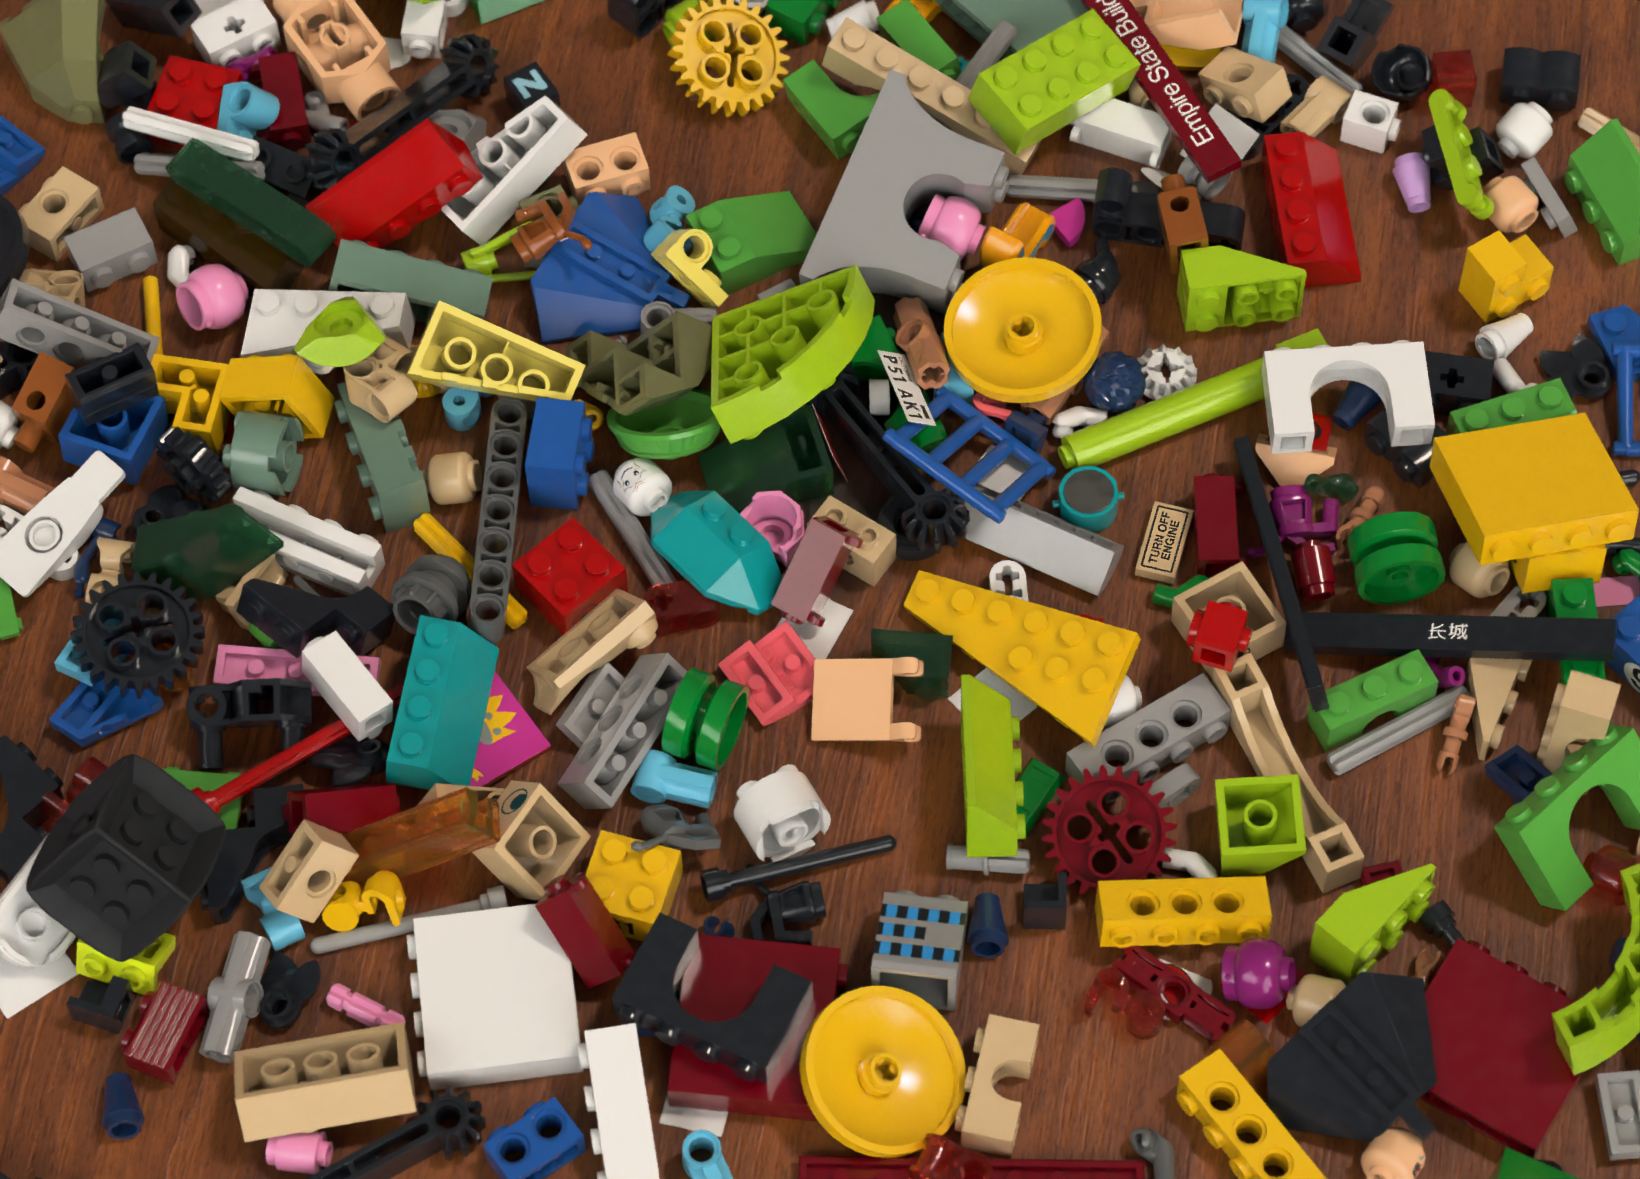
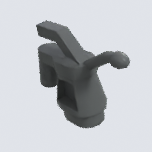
M658 804L646 807L640 815L643 831L653 839L646 842L638 840L631 843V849L636 852L652 848L658 844L677 850L685 848L705 850L720 848L721 838L718 836L716 827L709 814L700 813L695 819L696 824L690 825L677 807Z

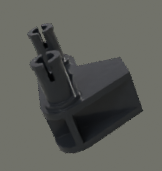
M269 678L239 680L230 684L188 687L189 697L187 698L186 709L189 715V729H194V733H198L199 770L224 769L222 732H226V729L276 727V729L280 730V748L282 752L305 739V729L309 728V724L313 723L311 682ZM271 692H273L274 714H259V700L271 699ZM212 697L215 703H219L218 710L213 711L212 717L206 718V714L200 711V706L205 703L206 698ZM306 760L298 763L295 766L307 765Z

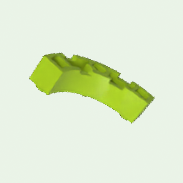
M1640 863L1620 871L1624 901L1629 909L1632 921L1630 936L1627 937L1623 951L1614 965L1615 971L1599 990L1595 987L1578 1001L1552 1014L1557 1044L1574 1076L1613 1056L1640 1032Z

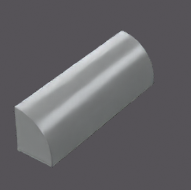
M981 485L974 487L992 501L999 495V493ZM965 501V506L969 510L970 515L965 539L1096 596L1102 593L1111 579L1125 547L1021 501H1016L1006 510L1005 519L1000 524L986 517Z

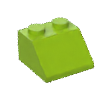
M1299 774L1215 779V808L1221 876L1263 874L1306 854Z

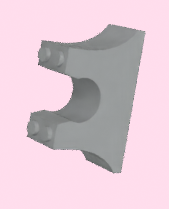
M890 69L799 272L800 285L857 264L871 293L886 294L899 298H915L918 296L926 303L927 308L946 315L953 296L963 284L962 280L965 271L961 270L960 255L939 240H931L920 236L913 231L908 221L918 208L932 202L935 194L945 198L949 196L966 198L973 202L980 212L991 213L996 202H1003L1010 182L1006 181L1009 168L1005 167V152L957 134L937 122L915 100L906 83L905 75Z

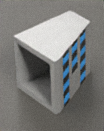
M898 890L894 893L884 892L871 964V986L899 988L922 998L935 1009L956 1011L968 919V902L960 901L957 897L951 895H940L933 898L918 896L915 892L908 890Z

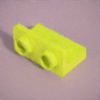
M163 933L141 953L124 962L111 959L96 951L81 939H78L76 972L110 984L114 975L129 980L133 992L145 995L148 991L154 992L157 987L158 973L175 950L176 936Z

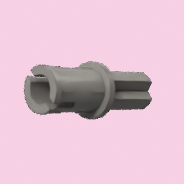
M948 843L946 869L983 871L985 876H988L989 872L1026 874L1030 868L1031 857L1029 850L1018 848L1017 856L967 857L966 845Z

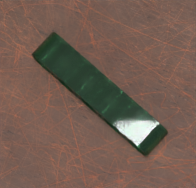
M191 138L165 166L170 177L181 187L306 267H311L336 240V234L333 229L320 217L196 138Z

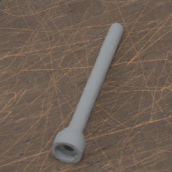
M504 885L487 888V893L480 894V899L402 917L397 927H394L391 920L355 928L347 932L316 937L311 941L310 949L315 954H322L414 932V918L509 907Z

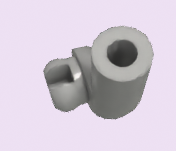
M311 91L305 95L304 102L308 124L313 130L325 132L330 130V128L342 129V131L348 130V119L331 115L329 107L325 102V97L321 92Z

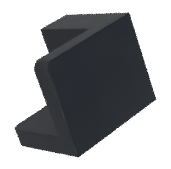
M1058 871L1057 884H1024L1023 929L1065 930L1067 872Z
M113 975L109 986L92 980L87 981L80 997L69 996L66 1006L72 1020L119 1034L135 1000V994L129 980Z

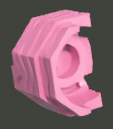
M782 491L757 492L752 497L753 501L740 515L769 541L775 559L782 562V565L788 568L805 533L803 510H801L799 504Z

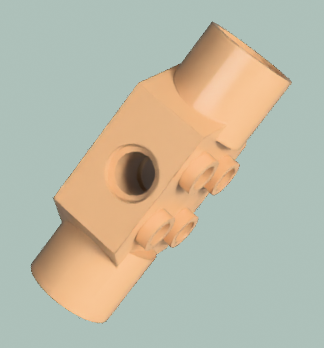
M273 0L274 10L285 23L283 30L288 52H296L299 68L316 91L324 95L327 104L344 102L359 122L401 92V89L388 74L391 66L386 41L354 0Z

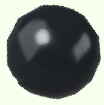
M1401 43L1389 51L1379 52L1371 68L1374 85L1384 96L1397 102L1411 101L1423 95L1429 89L1434 77L1432 61L1422 49Z

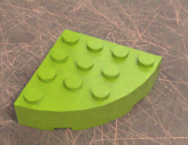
M857 264L712 317L711 410L730 444L741 439H753L762 430L789 416L813 399L819 392L832 386L839 373L852 360L867 335L873 320L875 299Z

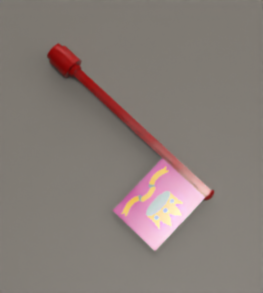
M496 672L494 673L470 786L488 787L551 750V744ZM404 683L386 692L393 700V709L397 708L400 704ZM338 719L212 792L210 790L204 792L200 787H195L190 791L209 805L216 813L221 812V807L346 737L351 732L342 720Z

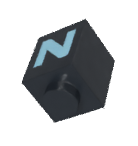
M536 61L503 78L506 100L517 115L545 95L561 108L558 90Z

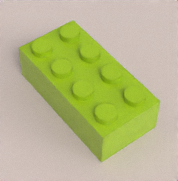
M1091 9L980 72L967 99L1014 155L1128 90L1141 64L1096 11Z

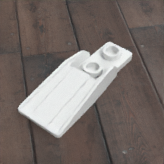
M95 451L71 478L68 477L51 491L0 540V578L21 596H30L85 543L102 518L104 510L101 503L121 483L126 473L104 453Z

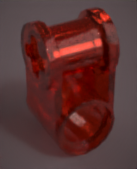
M687 579L652 586L645 592L643 600L648 603L655 613L658 628L655 631L657 636L690 629H704L715 625L722 618L719 602L704 597ZM659 595V601L656 602V596ZM662 619H665V625H662Z
M927 1133L922 1141L925 1147L916 1165H911L907 1172L911 1179H963L970 1173H978L984 1179H993L992 1165L986 1156L955 1144L951 1140L934 1133Z

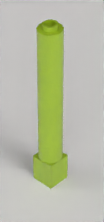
M1317 328L1276 344L1275 349L1279 347L1307 349L1328 344ZM1263 357L1063 436L1061 439L1062 446L1058 447V454L1063 466L1066 469L1071 468L1072 470L1082 466H1098L1265 399L1261 372Z

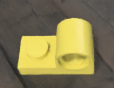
M675 230L652 252L651 255L704 307H720L729 296L720 288L722 282L714 273L707 269H701L709 260L713 250L712 240L703 230ZM687 238L693 243V252L689 257L685 254L683 248Z

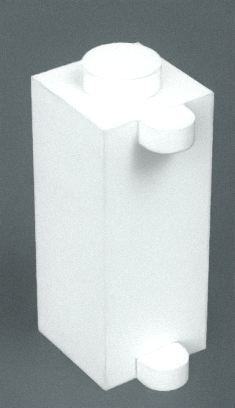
M1114 98L1070 123V125L1074 126L1071 131L1070 141L1158 169L1172 140V132L1158 112Z
M337 631L332 632L326 637L319 636L306 645L305 649L302 650V672L358 742L366 737L369 739L377 737L382 732V727L393 721V700Z

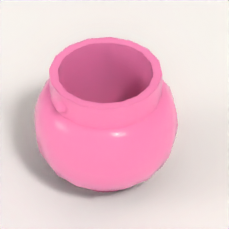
M935 194L917 234L927 239L939 240L958 253L961 260L966 253L975 254L986 226L980 224L981 212L970 200L960 196L945 198Z
M208 264L195 269L185 282L178 285L176 299L183 318L191 328L196 331L205 328L224 329L236 323L243 315L246 300L248 299V288L239 273L233 272L222 264Z

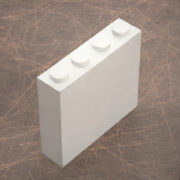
M536 904L413 919L414 934L407 935L409 959H417L418 972L410 973L413 999L420 998L421 1011L414 1012L416 1037H424L425 1050L417 1051L420 1077L428 1076L432 1090L446 1089L448 1085L457 1088L584 1072V1069L581 1070L577 1045L581 1044L572 963L536 909Z

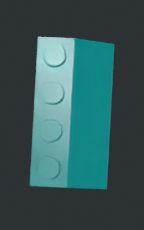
M420 615L386 760V782L430 790L435 783L470 786L499 648L460 622Z

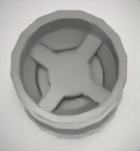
M1188 155L1178 169V174L1183 175L1184 181L1187 184L1197 186L1198 193L1207 200L1213 199L1225 188L1232 174L1231 172L1207 184Z

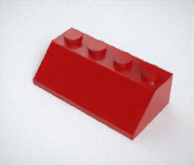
M426 118L309 202L305 207L338 248L341 239L349 241H363L369 246L384 249L395 240L407 236L413 227L426 218L438 214L442 207L451 200L469 192L472 186L480 181L483 176L465 141Z
M1304 132L1264 135L1261 166L1279 262L1304 269L1306 271L1305 287L1361 282L1362 277L1337 150Z

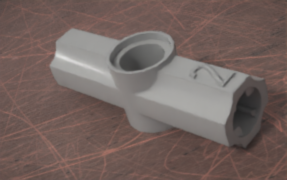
M238 931V934H234L222 976L215 977L208 988L207 1004L211 1013L199 1053L204 1057L220 1063L232 1064L234 1052L240 1051L249 1018L256 1017L261 1010L260 1003L263 997V988L260 980L271 946V942L266 937L246 931Z

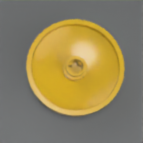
M1030 257L1003 260L976 272L961 285L953 296L947 308L944 321V339L947 354L959 377L980 394L1008 403L1043 401L1070 389L1092 367L1100 350L1103 333L1100 308L1094 293L1087 283L1075 272L1061 264L1046 259Z
M867 986L849 991L834 1000L813 1020L804 1038L800 1056L801 1083L806 1100L814 1116L837 1141L864 1155L879 1158H897L920 1151L938 1140L950 1128L957 1117L959 1106L963 1103L966 1068L962 1049L956 1035L947 1021L933 1006L922 998L899 988Z

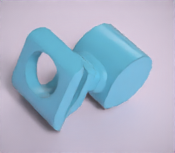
M671 186L666 191L665 196L658 199L651 206L650 220L653 224L644 235V244L650 252H653L670 233L682 229V222L686 219L685 215L695 210V201L692 195L683 187ZM689 238L684 243L685 253L693 247V243Z
M455 387L447 390L442 400L447 424L456 431H466L475 427L482 415L479 396L487 398L493 394Z
M270 867L242 880L241 885L247 900L258 906L263 912L264 916L259 919V922L267 939L271 942L273 950L276 952L306 938V935L297 917L276 910L258 888L272 868Z

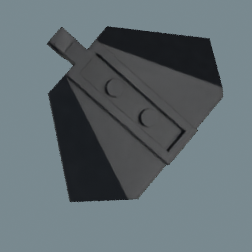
M1361 972L1268 1060V1108L1286 1130L1372 1142L1376 1137L1389 1129L1396 1120L1401 1118L1422 1142L1435 1131L1436 1127L1414 1105L1417 1100L1437 1084L1423 978Z

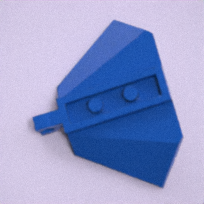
M603 192L588 193L577 209L568 231L586 236L591 240L592 248L585 250L581 242L569 238L562 242L558 241L550 249L537 269L530 284L541 345L577 340L590 330L603 336L639 332L641 311L650 302L661 301L671 305L672 308H688L691 296L668 284L673 276L651 255L652 252L644 244V235L652 223L637 197Z

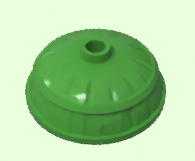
M697 388L692 389L675 401L627 416L620 414L612 408L607 413L608 427L617 438L618 444L629 454L647 459L672 460L689 456L710 446L720 433V424L711 410V392Z

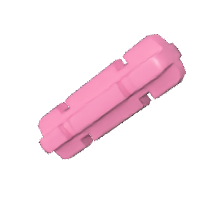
M340 983L334 984L327 994L328 1006L339 1012L347 1011V1016L369 1027L404 1022L405 1025L406 1023L403 1015L393 1010L387 1012L385 1006L358 992L350 993L351 989Z

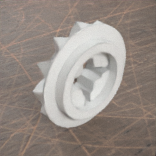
M1162 344L1154 350L1147 348L1145 354L1141 358H1137L1142 365L1141 371L1146 381L1143 394L1153 400L1196 383L1197 368H1195L1192 355L1187 356L1182 353L1179 346L1176 349L1166 348ZM1163 363H1166L1169 370L1172 371L1169 383H1166L1162 372H1159Z

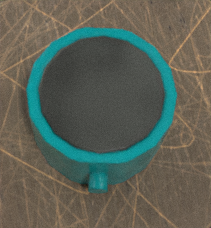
M1082 466L1071 470L1064 476L1059 485L1058 500H1052L1053 508H1059L1061 519L1093 533L1104 531L1113 523L1117 516L1118 500H1124V492H1118L1116 480L1106 470L1096 466Z

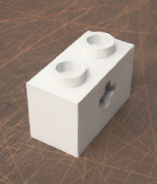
M235 0L196 19L190 26L194 45L205 62L226 67L232 60L252 56L268 46L274 48L281 44L277 22L262 0Z

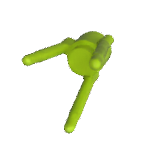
M520 226L481 246L460 253L466 270H476L483 275L493 277L492 284L531 280L536 271L492 274V270L498 268L493 252L512 243L509 237L517 233V228Z

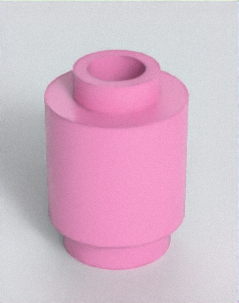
M319 1131L313 1133L300 1132L268 1138L266 1146L267 1164L275 1165L276 1169L281 1171L314 1175L323 1170V1167L330 1166L333 1155L332 1142L327 1141L325 1132Z

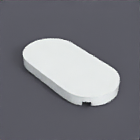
M45 839L0 895V955L12 964L21 967H38L55 961L77 937L42 910L26 891L29 872Z

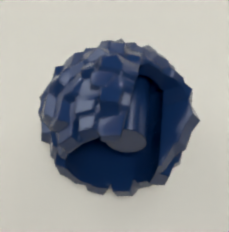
M1122 351L1104 352L1101 357H1096L1092 367L1083 378L1082 384L1084 385L1085 395H1088L1090 403L1096 405L1099 409L1108 410L1110 413L1121 414L1131 410L1132 407L1136 406L1137 401L1143 397L1146 387V381L1141 371L1142 365L1134 357L1125 355Z

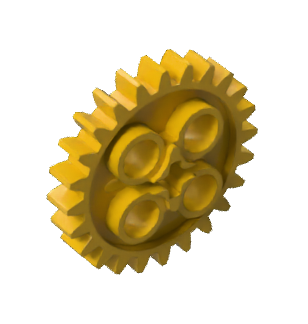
M700 0L696 4L695 10L689 8L683 14L684 19L680 18L674 27L678 32H674L669 41L676 46H673L668 51V56L678 60L672 64L670 71H681L682 76L675 83L677 85L688 84L689 89L685 96L688 98L696 93L699 96L697 102L699 108L707 101L711 103V114H715L720 107H724L726 117H730L737 108L742 117L750 111V107L757 112L763 106V102L768 104L775 97L774 93H777L783 87L780 80H783L789 71L781 66L790 60V56L782 54L780 51L788 43L787 41L776 40V36L782 29L781 27L770 28L768 26L773 17L771 14L764 18L758 16L760 5L755 6L750 11L747 9V0H741L738 5H734L733 0H723L722 4L720 0H709L708 5L703 0ZM727 25H729L730 28H731V35H730V36H729V30H728V26H727ZM704 31L711 32L715 36L717 42H712L709 39H707V37L704 34ZM740 34L747 35L751 39L752 45L743 42ZM705 67H711L715 70L718 78L709 76ZM741 70H747L751 73L754 81L744 78ZM727 77H729L731 87L727 85Z

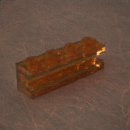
M465 787L346 833L342 836L359 854V857L345 878L365 886L366 881L375 873L381 870H388L396 874L399 879L497 843L500 841L499 802L490 798L477 802V792Z

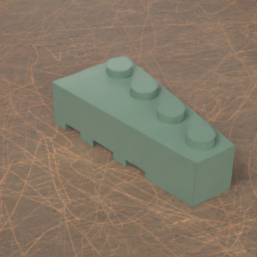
M346 382L337 384L340 400L334 401L335 410L340 424L348 422L351 432L345 433L351 456L359 454L362 464L356 465L362 487L370 486L373 496L367 499L374 521L382 519L386 533L413 525L415 519L419 518L423 513L431 514L425 479L421 469H418L413 448L411 445L409 446L402 420H397V415L388 423L378 421L373 415L349 401Z

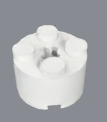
M793 764L785 765L778 769L776 773L768 775L759 781H748L737 791L739 800L734 808V818L757 857L764 862V857H770L773 862L806 853L815 845L812 838L820 829L823 834L829 829L831 822L829 812L805 774L798 771Z

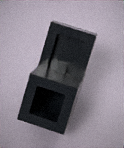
M1352 0L1342 18L1335 15L1317 49L1351 69L1357 70L1366 62L1378 44L1376 39L1395 6L1386 0Z
M131 40L108 50L103 58L98 86V96L101 102L109 109L120 104L126 109L133 106L147 110L158 84L154 81L157 58Z
M1434 124L1421 131L1425 147L1422 148V154L1430 167L1434 185L1442 189L1454 190ZM1479 126L1470 130L1473 143L1469 147L1482 169V175L1479 176L1480 184L1505 173L1496 141Z

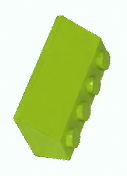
M969 674L961 675V745L967 857L1017 856L1018 839H1025V814H1017L1016 806H1023L1024 804L1023 781H1015V773H1022L1021 748L1013 749V741H1020L1019 716H1011L1010 699Z

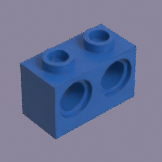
M555 1096L545 1103L540 1101L533 1104L524 1112L523 1118L511 1126L503 1125L497 1128L488 1136L487 1142L483 1144L486 1160L500 1179H546L586 1152L584 1135ZM548 1127H556L561 1130L553 1138L540 1136V1133ZM512 1151L525 1153V1156L518 1162L504 1160L505 1156Z

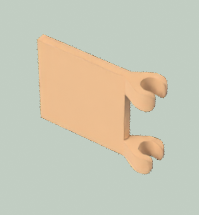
M915 657L814 659L811 740L919 742L922 730L920 726L911 722L892 723L894 676H923V661Z

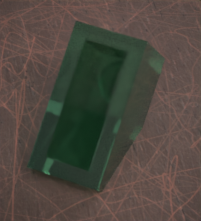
M872 628L871 655L875 659L915 657L923 661V676H894V680L907 694H914L923 699L948 697L953 657V635Z

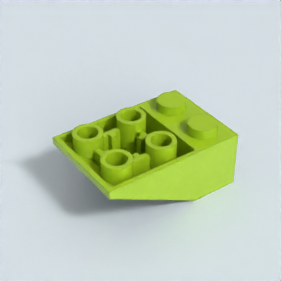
M1221 245L1181 250L1177 297L1185 332L1194 330L1207 332L1217 327L1233 325L1246 327L1256 322L1272 320L1284 322L1300 317L1306 271Z
M1431 863L1343 893L1315 922L1308 957L1335 979L1342 980L1346 986L1361 972H1372L1378 962L1375 958L1384 949L1388 952L1393 950L1404 935L1402 929L1411 920L1417 923L1420 916L1430 908L1431 903L1428 902V898L1435 889V885L1432 882L1436 867Z

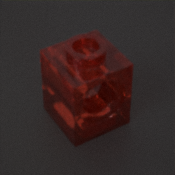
M1471 49L1433 53L1432 66L1434 77L1432 84L1429 86L1431 94L1435 90L1445 89L1453 96L1454 100L1459 101L1465 108L1472 107L1477 78Z

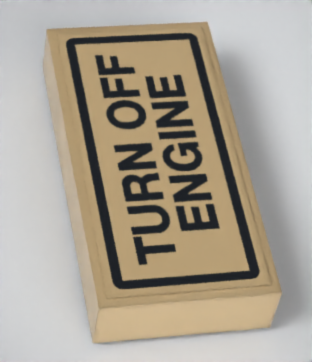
M1157 501L1154 502L1135 569L1136 576L1170 584L1175 583L1194 510Z

